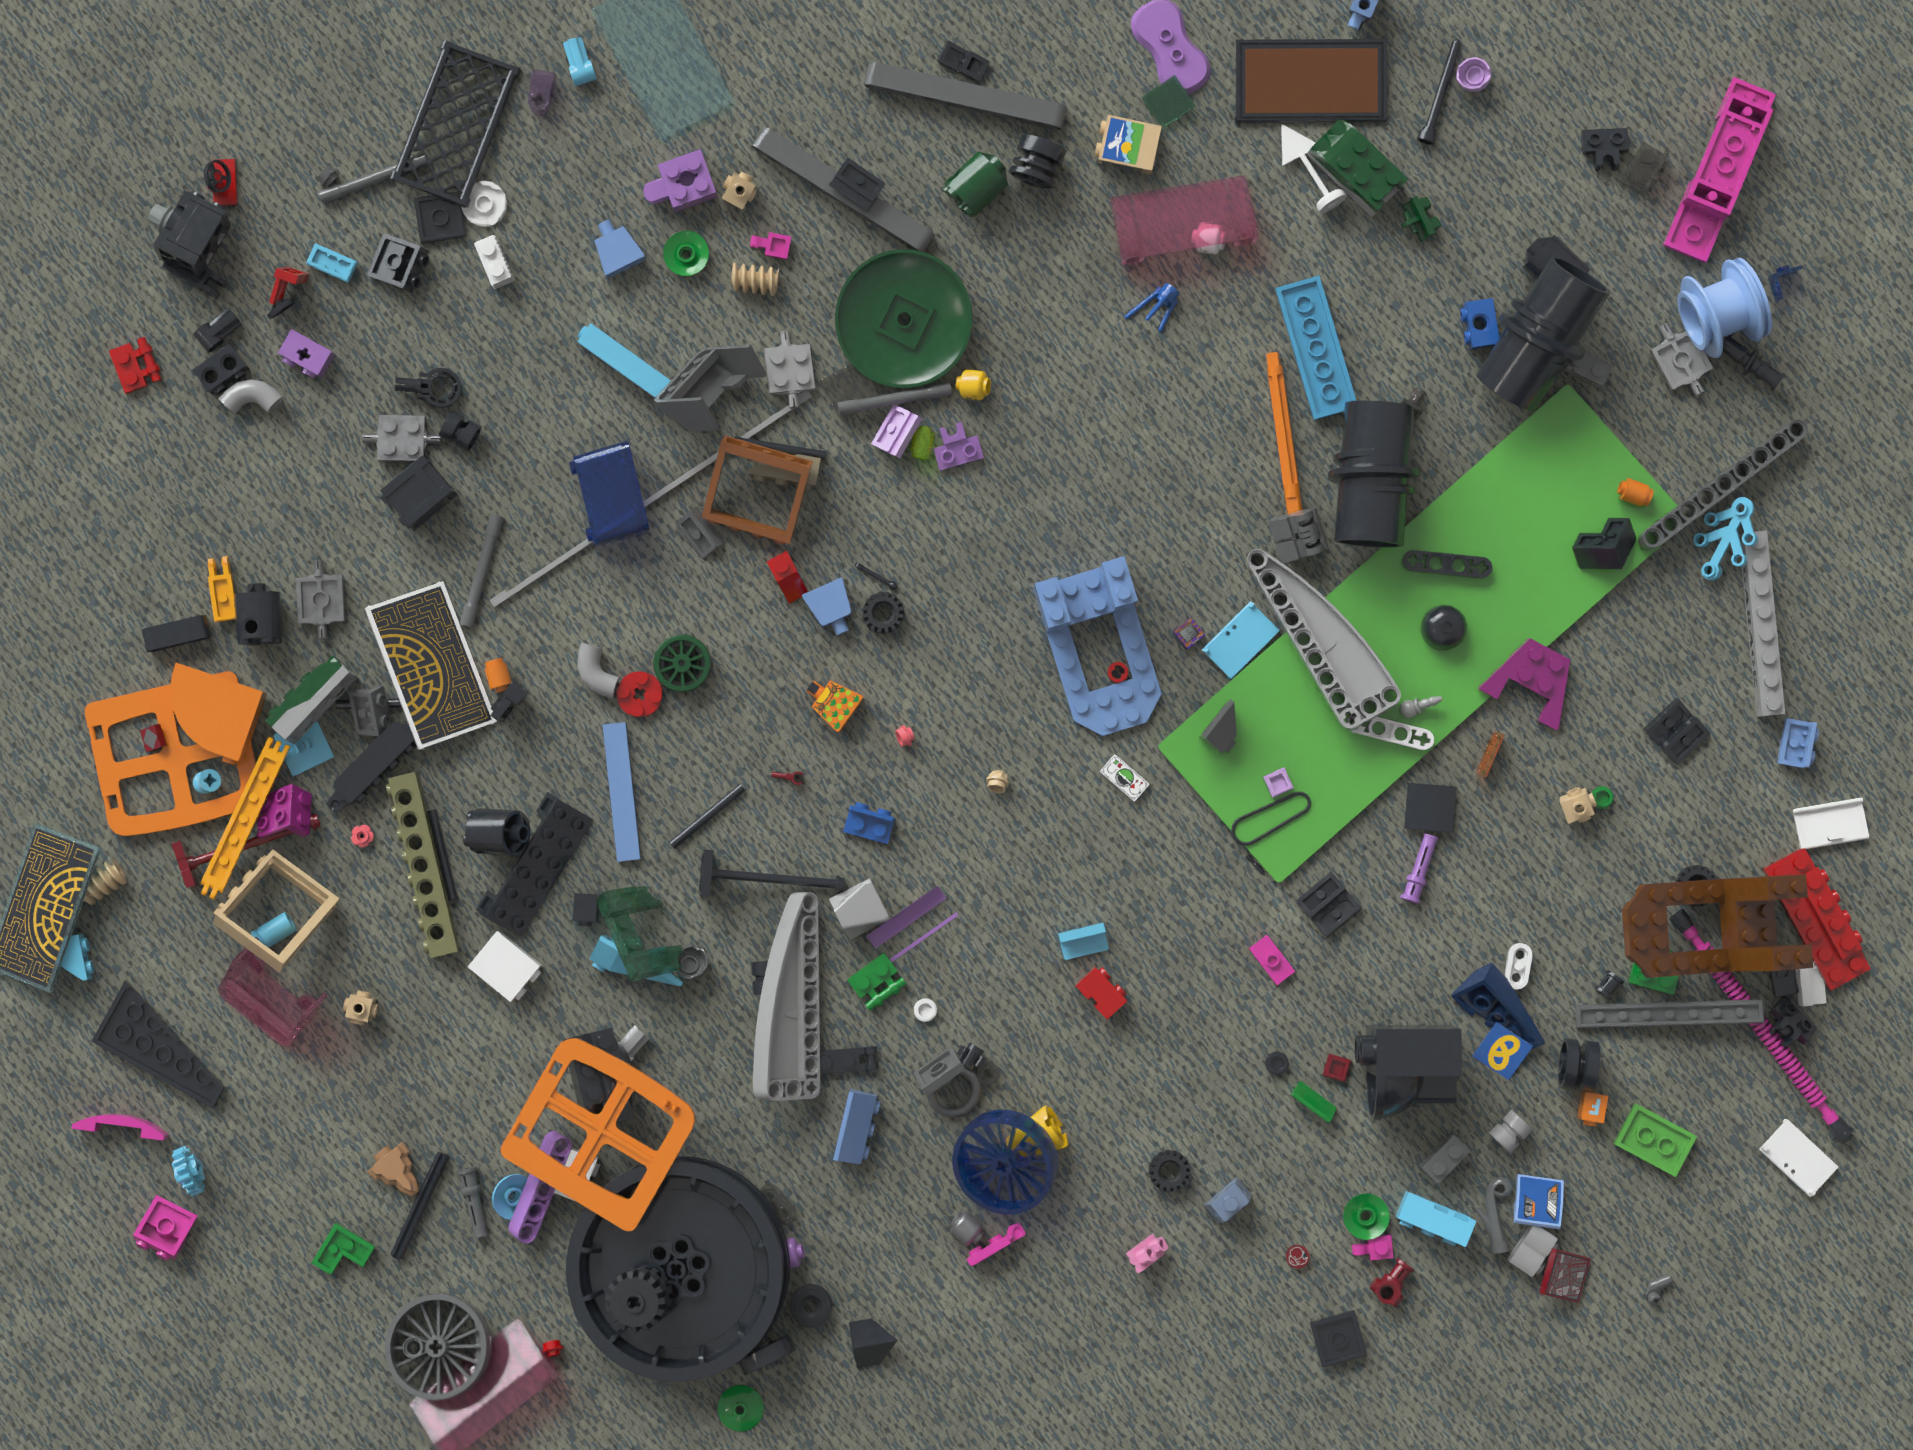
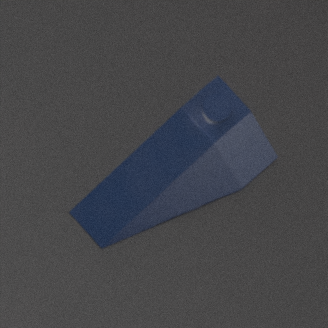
M1493 963L1475 970L1451 994V997L1465 1012L1471 1016L1476 1013L1484 1018L1486 1026L1491 1028L1496 1022L1531 1044L1533 1046L1531 1050L1544 1044L1545 1040L1510 982Z

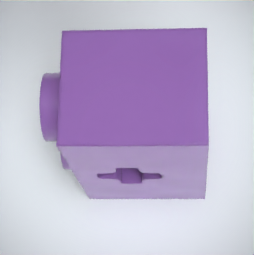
M292 329L278 354L283 356L282 361L293 368L296 364L303 368L302 372L313 379L316 375L321 378L323 377L335 355L332 351ZM302 352L308 353L310 355L309 359H303L300 356Z

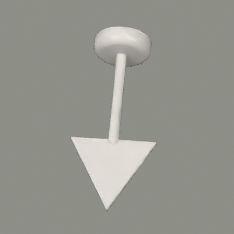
M1281 124L1282 166L1301 158L1324 194V197L1317 203L1316 208L1319 213L1328 212L1338 206L1347 197L1346 193L1341 189L1329 193L1305 156L1315 142Z

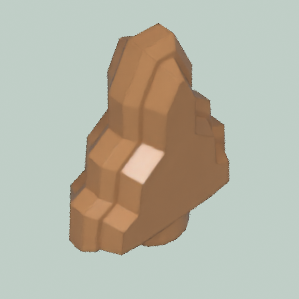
M404 1142L392 1150L387 1145L373 1157L377 1162L367 1173L375 1180L381 1179L386 1185H395L401 1192L412 1197L419 1192L417 1179L411 1172L412 1162L408 1157L410 1151Z

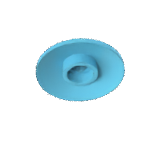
M521 1174L509 1175L503 1178L495 1187L492 1195V1204L496 1213L505 1219L512 1218L528 1179L526 1176Z

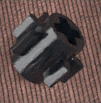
M969 1043L967 1047L961 1045L956 1053L961 1057L960 1061L963 1066L972 1071L976 1066L982 1068L986 1061L982 1057L984 1050L972 1043Z

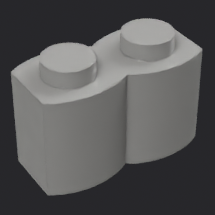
M1529 1225L1507 1260L1531 1277L1535 1273L1539 1275L1545 1266L1543 1262L1548 1254L1550 1255L1552 1248L1557 1249L1558 1244L1556 1241L1558 1238L1540 1226Z

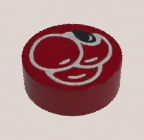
M1292 1245L1286 1251V1261L1293 1268H1302L1309 1261V1252L1302 1245Z

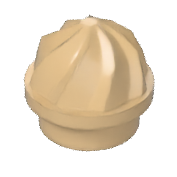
M1001 770L992 771L986 779L987 789L994 793H1004L1005 789L1009 786L1007 774Z

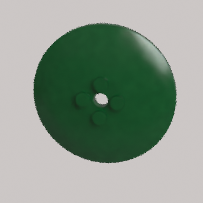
M909 249L883 252L859 265L844 283L838 296L835 310L836 334L840 346L850 363L869 379L882 385L897 388L922 386L937 380L950 371L966 350L973 324L970 298L958 275L938 258L921 251ZM903 312L911 316V322L906 326H902L898 322V317Z

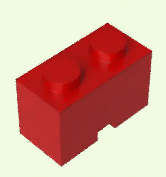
M1094 967L1075 986L1087 999L1092 997L1097 1002L1094 1005L1095 1008L1108 1020L1127 1002L1124 998L1127 993L1118 984L1114 987L1108 981L1111 976L1102 967L1099 970Z

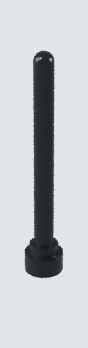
M1459 39L1452 41L1426 126L1419 130L1417 141L1427 145H1434L1437 135L1434 128L1461 46Z

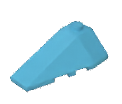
M601 935L589 958L593 961L592 966L602 972L607 969L612 972L676 986H682L684 983L681 979L607 935Z

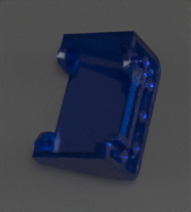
M628 441L572 456L573 461L569 462L571 474L576 475L579 479L589 520V528L585 529L588 542L592 541L595 547L647 535L649 532L648 519Z

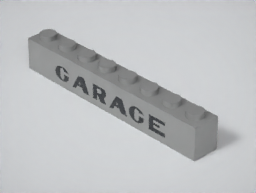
M1767 530L1754 531L1758 536V542L1755 546L1745 545L1742 541L1744 533L1739 534L1743 553L1748 559L1747 564L1742 567L1757 717L1785 714ZM1750 535V536L1748 537V539H1747L1748 543L1752 542V540H1753V536H1752V535Z

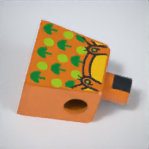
M831 680L825 688L816 681H813L806 690L807 693L816 698L812 708L838 733L864 699L862 695Z

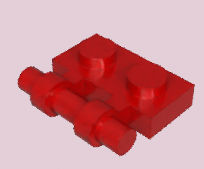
M145 337L137 339L140 347L137 350H134L131 343H127L109 351L125 394L147 387L148 385L145 380L147 376H151L153 383L162 380L159 374L161 371L160 367L155 363L152 356L153 349L151 345H148ZM137 358H144L147 366L145 369H141Z

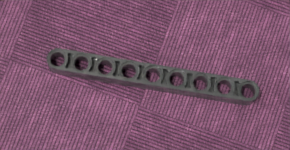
M876 62L868 63L864 86L867 88L1055 130H1062L1067 106L1052 101Z
M764 126L752 144L756 151L911 249L925 252L935 237V234L928 228L878 197L871 204L868 211H864L829 186V183L837 173L836 170L771 129Z
M1795 419L1784 425L1645 529L1638 537L1639 546L1643 550L1651 551L1662 545L1803 439L1808 432L1807 424L1803 420ZM1791 426H1795L1798 429V436H1794L1791 433ZM1773 439L1780 442V450L1774 448ZM1755 453L1762 455V463H1758L1755 460ZM1737 466L1745 470L1744 477L1738 475ZM1719 480L1726 482V490H1722L1719 487ZM1701 493L1708 495V504L1701 501ZM1683 507H1688L1691 510V517H1686L1683 514ZM1665 520H1669L1672 522V531H1669L1665 528ZM1647 534H1652L1655 537L1654 545L1647 542Z

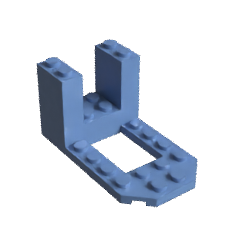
M1122 556L1103 562L1099 568L1058 580L1057 577L1035 583L1033 591L1073 721L1101 736L1146 723L1162 693L1135 609L1138 599L1125 557ZM1112 613L1132 679L1089 692L1069 626Z

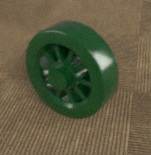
M680 634L667 638L659 645L654 655L653 667L656 677L665 687L675 692L685 693L698 689L706 682L711 672L712 660L707 647L700 640L690 635ZM680 646V654L677 655L673 648ZM684 646H689L691 648L685 655ZM696 650L699 655L690 658L692 652ZM670 651L675 656L674 659L666 657ZM701 659V667L692 665L693 661ZM665 661L672 662L673 665L665 668ZM691 668L700 670L696 677L690 671ZM675 669V672L670 677L667 674V671ZM679 672L681 673V682L674 680ZM688 672L693 680L685 682V673Z

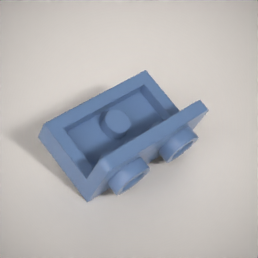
M1785 718L1777 764L1803 769L1809 768L1810 764H1813L1815 759V751H1812L1813 744L1817 742L1819 736V729L1816 728L1817 723Z

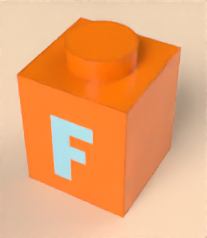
M1582 1091L1577 1118L1583 1120L1584 1125L1597 1127V1122L1604 1124L1608 1096Z

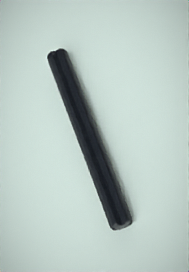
M443 1152L436 1154L391 1251L392 1257L400 1260L403 1258L449 1159L447 1154Z

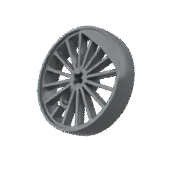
M429 1294L409 1302L392 1320L385 1340L386 1362L395 1381L410 1394L432 1401L453 1399L472 1389L485 1374L492 1353L491 1333L483 1315L468 1301L451 1294ZM444 1300L454 1304L442 1332V1301ZM431 1301H437V1332L426 1307V1303ZM419 1306L422 1309L431 1334L411 1315V1312ZM458 1306H460L468 1314L448 1334ZM406 1317L428 1340L400 1328ZM472 1317L475 1329L451 1339ZM398 1332L410 1337L405 1340L403 1346H396ZM474 1333L476 1334V1344L451 1345ZM414 1341L420 1344V1351L417 1354L412 1353L410 1349ZM442 1344V1349H434V1345ZM452 1348H476V1358L473 1359L456 1352ZM396 1350H403L409 1359L398 1363ZM450 1354L475 1363L473 1374L470 1375ZM428 1355L407 1378L404 1376L400 1369L401 1366ZM431 1360L419 1389L411 1383V1380ZM448 1360L468 1379L460 1387H458ZM437 1362V1393L434 1394L425 1390ZM442 1362L454 1389L447 1393H442Z

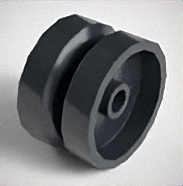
M1564 1038L1558 1064L1559 1088L1573 1090L1577 1084L1581 1091L1594 1092L1600 1068L1599 1042L1585 1041L1580 1046L1577 1039Z

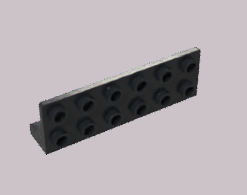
M547 792L536 810L544 818L530 839L527 848L519 857L498 894L496 895L487 890L476 908L488 920L520 937L525 933L593 821L589 816L564 803L549 792Z

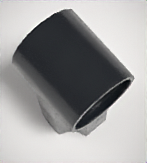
M228 308L211 323L207 322L200 326L193 335L207 353H210L222 345L223 339L240 327L242 323L231 309Z

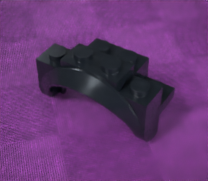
M612 1028L567 1038L581 1039L633 1066L627 1051L614 1037ZM573 1060L569 1065L577 1103L591 1113L599 1114L604 1108L603 1102L606 1104L616 1087L617 1080L592 1066ZM636 1091L630 1096L616 1123L634 1118L632 1106Z

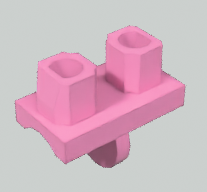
M1152 1234L1126 1254L1129 1257V1262L1135 1265L1137 1273H1140L1165 1254L1164 1251L1168 1249V1245L1162 1236L1155 1238L1154 1234Z

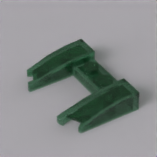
M647 886L604 891L596 899L631 982L678 971L682 968V965L678 963V956L682 953L681 945L644 950L629 914L659 908L663 905L660 899L656 900L647 891Z

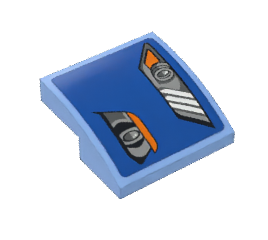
M1518 1174L1516 1178V1199L1514 1202V1223L1560 1229L1564 1181Z

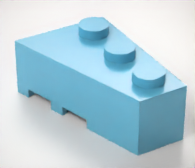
M1405 1191L1396 1217L1401 1219L1400 1224L1411 1229L1414 1225L1422 1228L1421 1233L1434 1237L1435 1234L1443 1237V1242L1453 1246L1457 1243L1466 1247L1476 1223L1470 1216L1408 1191Z

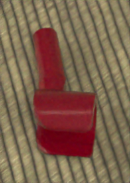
M795 771L792 774L772 772L771 777L790 780L794 785H801L802 783L794 781L795 774H804L800 771Z

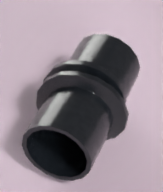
M1551 256L1525 299H1512L1511 306L1516 310V313L1513 315L1502 312L1499 320L1506 328L1477 372V378L1487 388L1510 403L1528 411H1535L1560 370H1565L1570 364L1569 359L1581 360L1583 358L1585 349L1579 341L1610 294L1609 289L1579 267L1561 258Z
M1367 400L1345 403L1341 452L1334 455L1333 460L1340 468L1330 470L1327 478L1332 483L1338 485L1334 542L1380 548L1404 546L1407 496L1415 494V487L1408 485L1409 479L1421 476L1420 469L1410 466L1414 407L1411 405Z

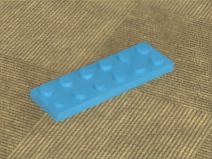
M1320 275L1275 288L1313 421L1344 412L1345 403L1356 401V397Z

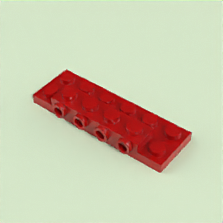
M1805 848L1798 849L1763 868L1766 876L1806 874L1808 898L1781 899L1779 901L1803 945H1812L1813 962L1824 980L1828 991H1832L1871 969L1861 951L1863 949L1860 945L1863 942L1861 935L1857 930L1853 931L1849 925L1852 922L1851 917L1846 910H1841L1838 904L1841 901L1838 893L1834 889L1830 890L1827 884L1830 881L1825 870H1819L1818 867H1815Z

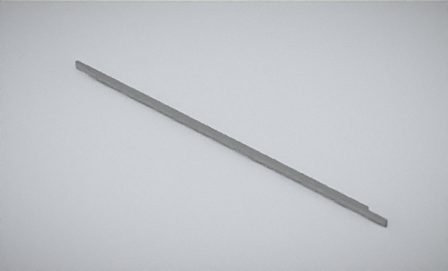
M809 391L802 392L797 396L798 405L812 397ZM789 405L741 437L751 438L793 409H790ZM718 452L508 592L504 590L490 599L493 607L495 608L715 462Z

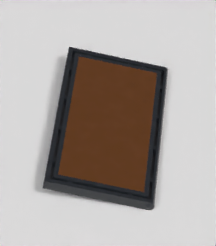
M1387 39L1236 40V116L1234 118L1236 123L1337 122L1339 119L1346 122H1387Z

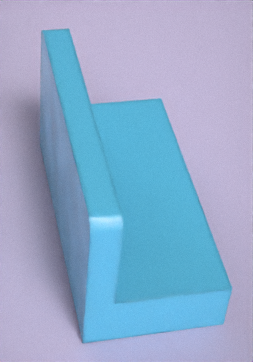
M1104 923L1058 933L1064 959L1068 960L1108 950L1109 946Z

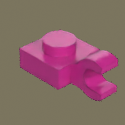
M769 232L768 239L752 236L750 247L766 249L765 256L787 260L791 236Z
M1380 1235L1377 1238L1367 1240L1365 1244H1353L1352 1254H1369V1260L1393 1258L1391 1235Z

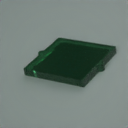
M1173 75L1142 97L1151 111L1150 115L1155 117L1159 125L1162 126V129L1196 107L1187 93L1188 89L1182 86L1176 75Z

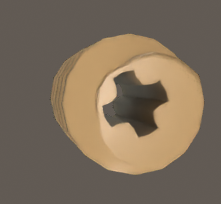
M733 263L731 286L733 285L735 292H738L742 286L744 293H747L751 287L753 294H756L760 288L762 295H766L769 289L771 296H775L778 289L779 269L774 274L773 268L770 267L768 272L765 273L764 267L760 266L758 272H756L755 266L751 265L749 271H747L745 264H742L740 270H738L736 263Z
M112 858V866L107 862L104 863V871L97 867V876L89 872V881L84 878L79 892V896L84 902L94 905L96 902L95 898L101 900L103 899V893L109 895L111 894V888L117 890L119 888L118 883L121 885L127 883L125 873L115 859Z

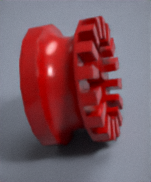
M1122 662L1112 663L1107 671L1109 679L1115 683L1123 682L1128 676L1127 666ZM1115 666H1120L1124 669V674H1121L1120 679L1114 678L1111 674V671L1115 670Z

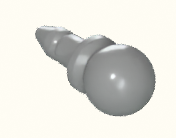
M1433 696L1421 701L1418 698H1415L1414 701L1405 700L1400 705V713L1406 718H1412L1417 713H1423L1422 709L1437 705L1443 698Z

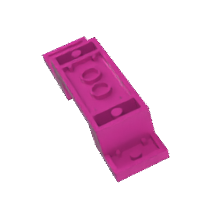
M1736 77L1731 79L1715 118L1717 124L1695 177L1688 183L1663 243L1664 247L1702 263L1707 262L1723 221L1731 214L1774 109H1771V105L1776 94Z

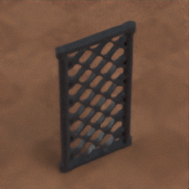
M443 40L440 47V56L395 171L392 170L389 179L453 202L463 208H468L471 201L469 199L514 81L519 77L521 69ZM451 50L466 55V57L455 61L450 55ZM472 58L488 64L477 69L474 67ZM466 60L470 61L473 71L461 75L457 65ZM496 66L507 70V76L498 77L493 67ZM454 67L458 77L448 82L444 79L442 73L444 68ZM490 68L495 78L486 83L481 82L478 73ZM471 75H476L480 85L470 90L467 89L464 79ZM458 81L462 82L465 91L457 96H453L449 85ZM497 83L502 88L499 97H489L485 87ZM446 88L450 98L443 102H438L434 97L436 89ZM482 89L487 97L486 100L478 104L473 103L470 94ZM468 96L472 103L471 107L459 110L455 102L456 99ZM449 102L454 103L457 112L445 117L441 111V106ZM484 104H489L494 109L491 118H481L477 108ZM438 109L442 119L435 123H429L428 119L425 118L428 110ZM474 110L478 116V121L470 125L465 124L462 115ZM460 117L464 125L463 128L451 131L447 124L448 120ZM445 123L449 133L437 138L432 130L433 127ZM476 125H481L485 130L483 138L473 139L469 129ZM420 130H430L434 140L421 144L419 139H417ZM462 131H466L470 142L458 146L454 136ZM449 137L452 138L455 148L448 152H443L439 142ZM433 144L438 145L441 154L429 159L424 149ZM472 145L477 151L475 159L465 160L461 150ZM412 151H422L426 158L425 162L413 165L409 160ZM458 152L462 163L450 167L446 156ZM441 158L444 159L447 169L440 173H435L431 163ZM424 165H428L433 173L432 176L424 180L419 179L416 170ZM464 166L469 172L467 180L456 181L453 170ZM404 172H414L418 181L414 182L403 178ZM450 173L454 183L446 188H442L438 177ZM434 179L439 186V190L423 184ZM456 187L461 193L460 198L449 195L445 191Z

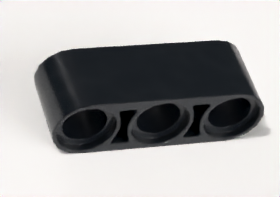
M207 615L194 616L142 629L146 652H155L212 638Z

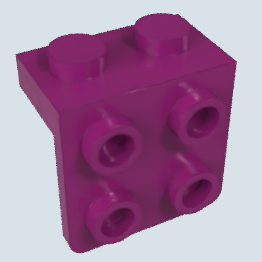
M294 784L270 792L257 819V837L265 838L285 829L301 837L310 835L312 793Z

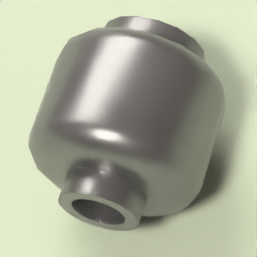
M969 1211L958 1212L949 1225L951 1228L950 1235L965 1246L970 1245L972 1241L976 1244L984 1234L981 1231L983 1222Z

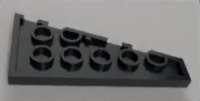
M127 980L124 981L91 1042L207 1106L214 1108L225 1086Z

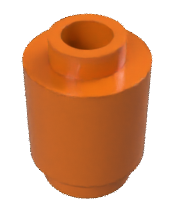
M1627 478L1625 481L1622 480L1620 482L1617 493L1620 494L1619 499L1639 507L1642 505L1647 507L1652 499L1654 490L1649 488L1647 484Z
M503 658L485 662L486 668L484 671L490 690H495L496 693L504 692L512 682L507 664L503 662Z

